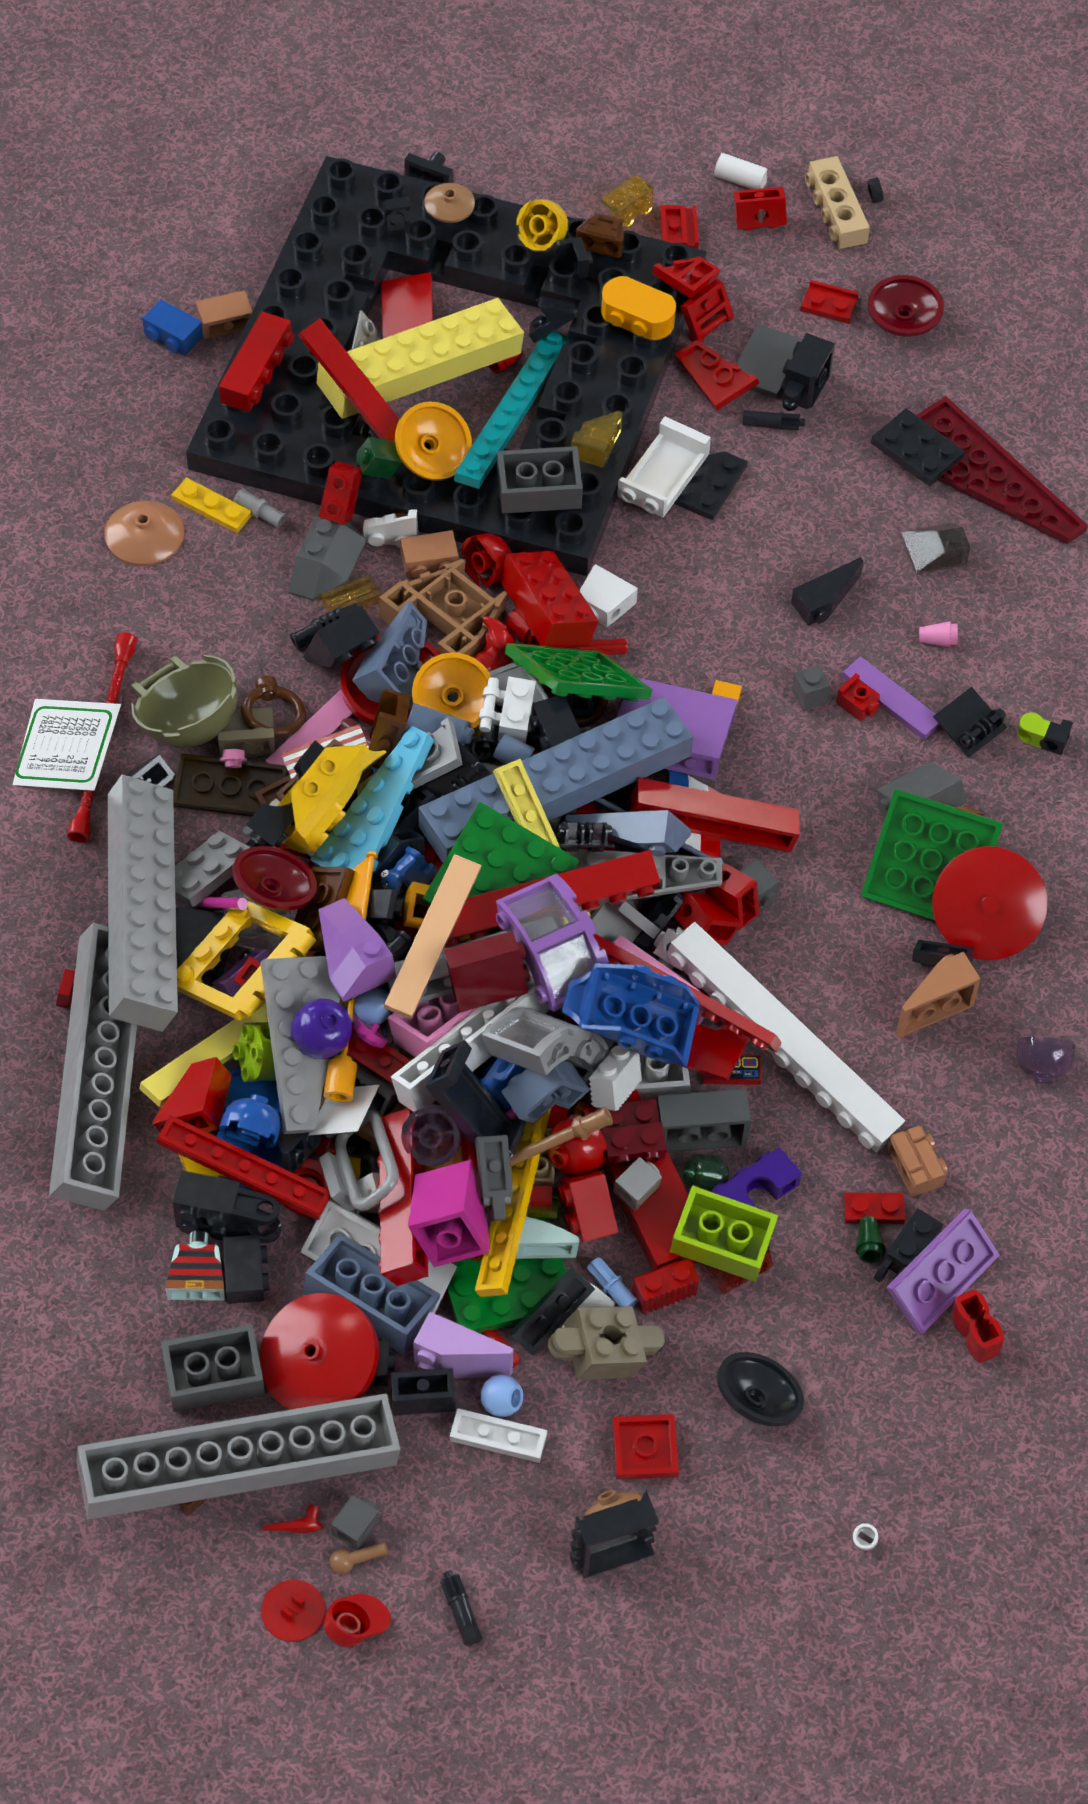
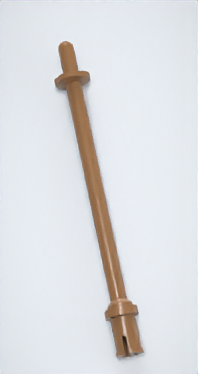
M604 1106L584 1117L579 1115L573 1119L570 1127L517 1150L510 1158V1167L575 1137L585 1140L590 1137L591 1133L612 1125L613 1119L609 1110Z

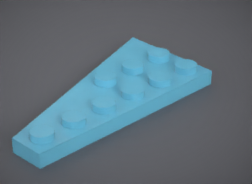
M414 726L409 728L356 800L352 802L345 816L334 826L329 836L310 860L319 867H348L353 869L367 858L366 854L369 851H375L378 855L380 849L387 846L404 808L401 802L405 794L411 793L414 786L411 780L415 772L422 768L434 742V739L429 734ZM374 859L373 871L376 870L379 863L376 859Z

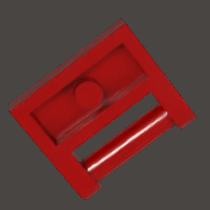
M714 280L681 305L690 332L688 337L692 342L698 340L702 343L705 336L725 321L728 323L734 318L727 292L721 280ZM718 312V315H716L714 318H712L710 321H708L706 324L700 327L701 324H703L705 321H707L709 318H711L714 314Z

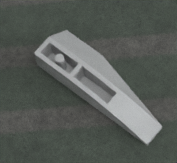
M587 849L567 852L579 859L575 869L636 854L635 852L605 850L604 852H592ZM679 855L653 856L661 883L654 889L655 893L646 897L721 886L722 858ZM637 894L627 896V900L639 899Z

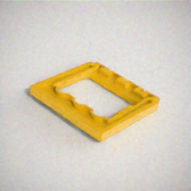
M248 901V906L245 909H230L177 969V991L239 1021L243 1017L250 1019L263 1004L259 998L265 999L261 966L234 997L201 983L202 975L219 963L221 953L226 949L232 948L239 940V933L243 929L250 927L253 923L260 925L264 930L281 938L285 937L267 959L298 957L297 955L304 956L316 943V939L313 937L314 934L310 928Z

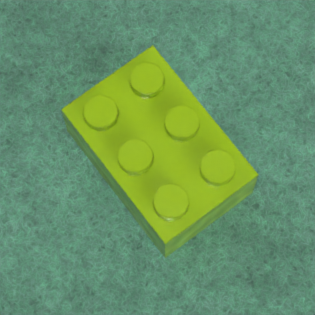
M692 1186L674 1234L670 1252L756 1282L779 1215Z

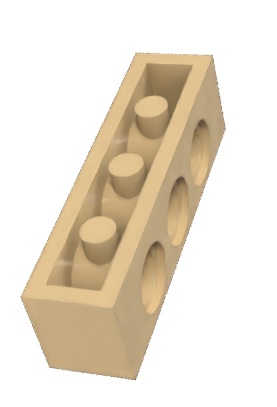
M838 156L809 162V170L805 174L806 184L809 188L812 187L814 191V202L821 207L822 220L829 225L831 240L836 241L839 249L868 243L870 227Z

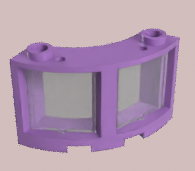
M558 874L496 901L498 909L496 920L498 925L507 932L513 931L517 942L522 941L526 952L525 961L536 985L534 988L536 998L541 1004L547 1005L553 1012L563 1008L570 980L589 973L595 963L610 964L605 949L599 950V944L593 937V934L598 932L586 910L580 911L577 903L573 901L577 897L576 894Z

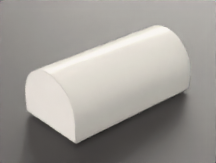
M721 153L715 167L714 176L751 190L762 189L767 182V169Z

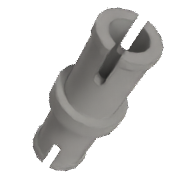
M244 488L237 492L234 502L251 510L252 516L255 518H262L277 529L286 521L287 515L269 505V501L266 499H259Z

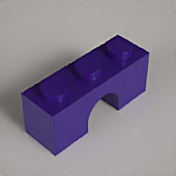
M779 1147L773 1152L767 1151L763 1153L755 1164L749 1168H741L734 1174L733 1179L725 1184L723 1182L717 1184L710 1192L755 1207L754 1202L747 1194L753 1189H764L778 1200L800 1185L802 1172Z

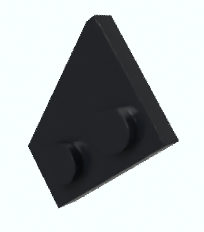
M678 892L642 900L637 911L660 929L659 934L680 908L684 897ZM642 930L632 943L640 949H646L654 939Z

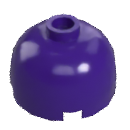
M319 998L306 1003L295 1013L291 1023L293 1041L296 1040L297 1044L301 1047L299 1050L303 1054L313 1059L326 1060L337 1055L347 1046L352 1035V1021L348 1012L341 1004L331 999Z

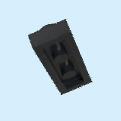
M571 1267L509 1334L533 1356L589 1297L595 1288Z

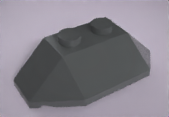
M316 515L297 554L288 594L314 601L320 599V596L331 593L348 583L367 543L366 538L352 520L342 525L318 518L319 515Z

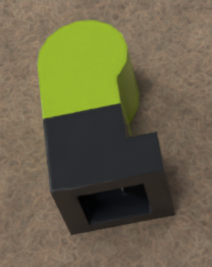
M1030 712L1020 718L1017 735L1024 743L1062 756L1073 722L1063 719L1060 725L1043 719L1037 713Z

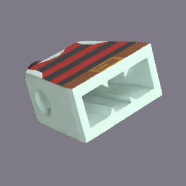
M193 1231L190 1233V1244H178L175 1246L166 1281L167 1300H225L219 1246L208 1244L207 1232Z

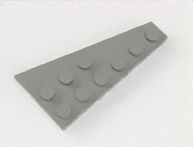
M326 956L263 959L260 963L283 1134L313 1132L316 1129L328 1059H313L303 1054L299 1050L301 1047L297 1044L296 1040L293 1041L291 1036V1023L295 1013L306 1003L319 998L331 999L339 1003L340 996L330 982Z

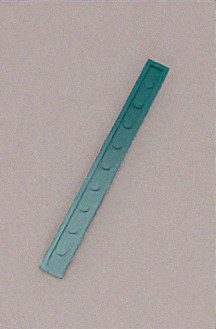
M552 332L539 341L456 470L455 482L480 488L497 461V451L504 450L549 379L562 345L567 344L568 336Z

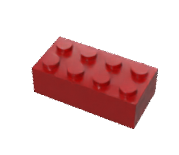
M554 551L507 553L499 581L539 644L548 647L589 645L599 620Z

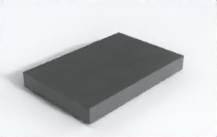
M757 324L736 364L742 371L749 375L752 374L759 379L760 384L750 390L777 399L781 391L782 381L786 375L782 373L787 359H792L797 341L802 342L803 339Z

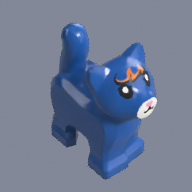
M407 846L405 849L406 854L396 863L395 868L382 872L380 889H392L399 892L402 883L409 888L413 881L429 885L430 880L437 875L439 869L425 861V857L420 852ZM406 892L403 893L400 897V899H403V905L405 901Z

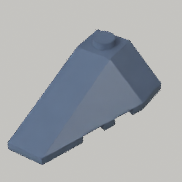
M411 601L405 604L362 661L352 680L369 700L378 703L385 688L410 695L408 710L413 704V682L417 672L422 667V662L419 661L420 649L424 647L427 620Z
M669 810L566 815L565 818L566 822H582L583 824L586 822H606L607 825L612 826L613 830L612 836L608 837L609 841L641 851L651 850L653 856H664L665 853L677 852L691 836V829Z

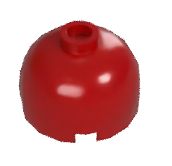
M491 533L467 538L461 549V556H466L465 572L478 587H480L479 580L485 588L500 583L499 579L506 555L511 553L506 542L501 537ZM493 570L492 576L488 578H482L477 574Z
M579 1115L567 1116L551 1130L549 1136L570 1127L573 1119ZM597 1130L591 1133L590 1137L585 1140L575 1137L547 1150L551 1162L558 1170L566 1175L578 1176L596 1170L605 1162L606 1157L603 1158V1151L607 1149V1145L602 1132Z

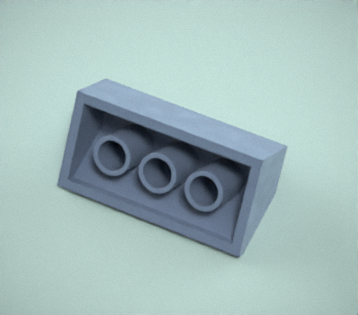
M340 1233L306 1272L303 1294L329 1293L353 1302L369 1317L376 1330L377 1337L384 1341H389L390 1348L404 1355L413 1344L429 1312H433L441 1294L418 1280L395 1286L381 1274L379 1269L381 1258Z

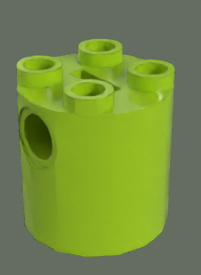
M268 1022L243 1023L239 1043L233 1045V1057L235 1060H239L244 1082L276 1081Z

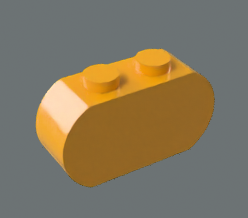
M626 276L613 278L604 285L601 313L605 321L649 340L665 338L672 332L675 325L676 303L671 295Z

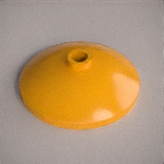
M429 401L414 405L402 415L395 431L396 449L404 465L417 476L428 480H444L454 476L472 447L471 433L465 420L453 408L439 402ZM424 442L430 444V450L424 446Z
M454 652L440 654L428 660L417 672L412 686V701L415 704L473 723L471 728L475 729L481 723L479 713L484 707L483 691L488 685L489 678L492 677L483 664L469 655ZM455 694L458 698L457 701H449L448 695Z

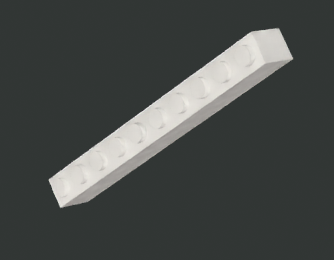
M696 922L692 923L671 942L666 954L670 962L676 968L682 969L689 976L691 982L697 988H702L710 998L775 1033L782 1042L777 1052L766 1049L773 1055L775 1062L780 1067L786 1068L791 1072L801 1087L811 1091L822 1107L831 1110L843 1127L850 1128L858 1136V1140L864 1147L872 1148L877 1153L888 1142L891 1135L900 1131L905 1120Z

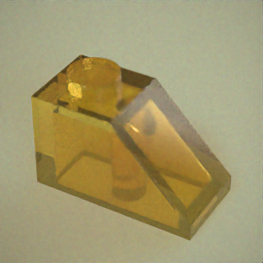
M616 411L583 423L580 431L574 433L571 447L577 446L580 461L604 467L622 430L623 412Z

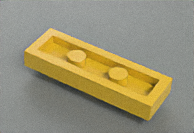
M187 477L171 495L173 501L235 533H238L252 517L251 510Z

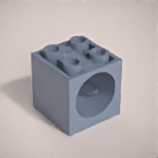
M413 703L403 735L411 726L425 733L430 732L433 734L442 727L440 722L449 717L454 722L457 740L465 747V745L471 744L475 729L471 728L473 724L471 722Z

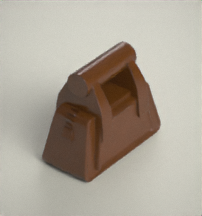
M595 212L591 219H586L576 229V238L582 237L586 250L620 258L624 241V219Z

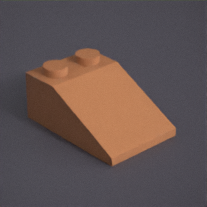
M964 952L955 956L950 954L942 958L901 1008L896 1030L898 1038L974 1006L981 978Z

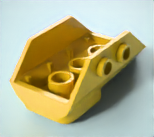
M365 744L326 747L302 778L296 781L278 804V806H283L292 802L295 827L291 824L285 831L289 836L283 844L303 854H306L308 851L313 854L329 836L325 831L330 832L345 816L346 813L342 809L356 789L362 772L387 752L385 750L371 751Z

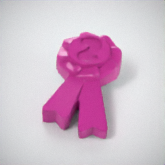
M353 1012L352 1022L355 1024L353 1029L357 1032L356 1034L371 1046L383 1048L388 1041L377 1032L380 1025L375 1022L371 1026Z

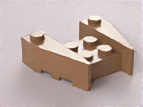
M460 559L445 565V569L432 574L428 571L420 574V578L410 582L404 580L394 585L379 597V618L387 625H390L405 604L411 601L423 617L447 635L437 644V650L440 654L454 652L473 657L482 652L486 646L485 634L488 633V629L484 624L483 617L488 616L501 621L506 612L507 593L503 591L496 598H492L464 576L465 560Z

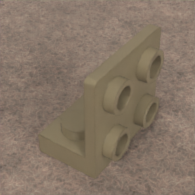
M271 707L252 708V714L258 722L265 726L274 727L273 710ZM241 709L235 710L229 725L223 732L218 733L220 758H222V751L224 749L244 750L245 758L271 756L275 753L274 728L259 727L251 730L242 719Z

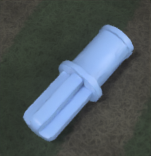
M598 1257L588 1265V1271L603 1287L602 1292L604 1294L608 1293L620 1307L637 1304L638 1299L623 1284V1278L616 1276L602 1258Z

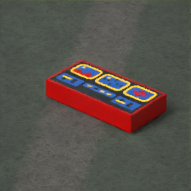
M741 1055L728 1081L702 1074V1084L761 1085V1055Z

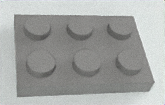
M221 831L210 836L206 842L190 852L186 858L175 865V897L189 906L195 907L203 898L210 895L233 876L232 868L236 857L250 847Z

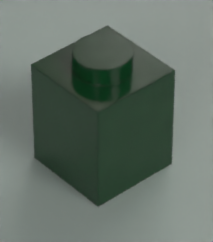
M368 437L356 453L362 475L390 479L402 463L395 441Z

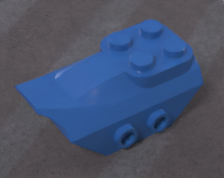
M595 963L589 973L569 981L562 1012L577 1022L581 1029L616 1041L620 1047L632 1049L638 1054L662 1063H675L687 1068L700 1002L688 985L678 982L677 978L673 976L654 973L647 966Z

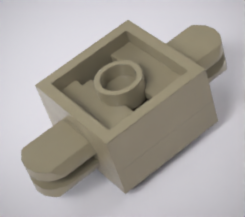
M633 1306L578 1308L565 1322V1328H558L548 1340V1349L555 1358H572L577 1380L617 1379L633 1377L646 1364V1356L656 1354L663 1346L665 1340L662 1330L657 1325H637Z

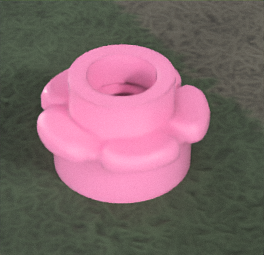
M224 749L220 761L225 762L226 768H242V763L247 762V759L245 758L244 750Z

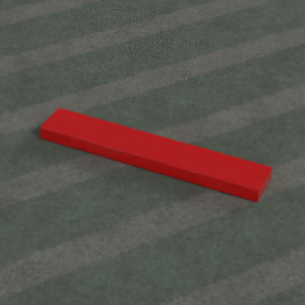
M319 318L300 332L298 336L380 439L395 441V431L400 420L324 322Z
M172 1115L169 1116L157 1137L156 1144L234 1181H240V1184L259 1193L270 1195L278 1202L318 1221L331 1198L328 1189Z

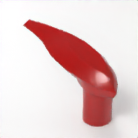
M309 1505L305 1518L262 1526V1530L294 1533L318 1531L323 1528L321 1523L318 1522L320 1508L316 1505Z

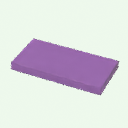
M963 1209L886 1288L912 1328L918 1334H923L955 1302L956 1297L962 1295L1000 1255L970 1209Z

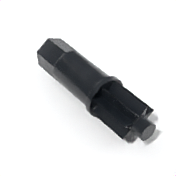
M744 410L742 425L778 428V430H799V426L805 427V419H800V414Z
M452 1570L443 1573L445 1579H442L440 1583L446 1596L447 1604L451 1607L464 1645L476 1644L483 1638L469 1604V1596L465 1591L460 1575H453Z

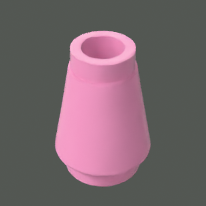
M951 621L919 627V642L951 648V645H958V624H951Z

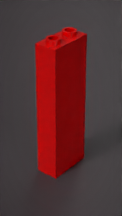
M637 1089L632 1091V1094H629L624 1103L642 1101ZM592 1106L584 1109L582 1117L597 1111V1107ZM667 1152L665 1158L653 1163L662 1176L659 1188L636 1211L631 1209L617 1196L652 1270L686 1258L670 1252L673 1237L688 1194ZM604 1162L605 1167L603 1169L613 1189L615 1181L634 1162L626 1167L606 1166V1162ZM691 1260L692 1264L699 1263L697 1261Z

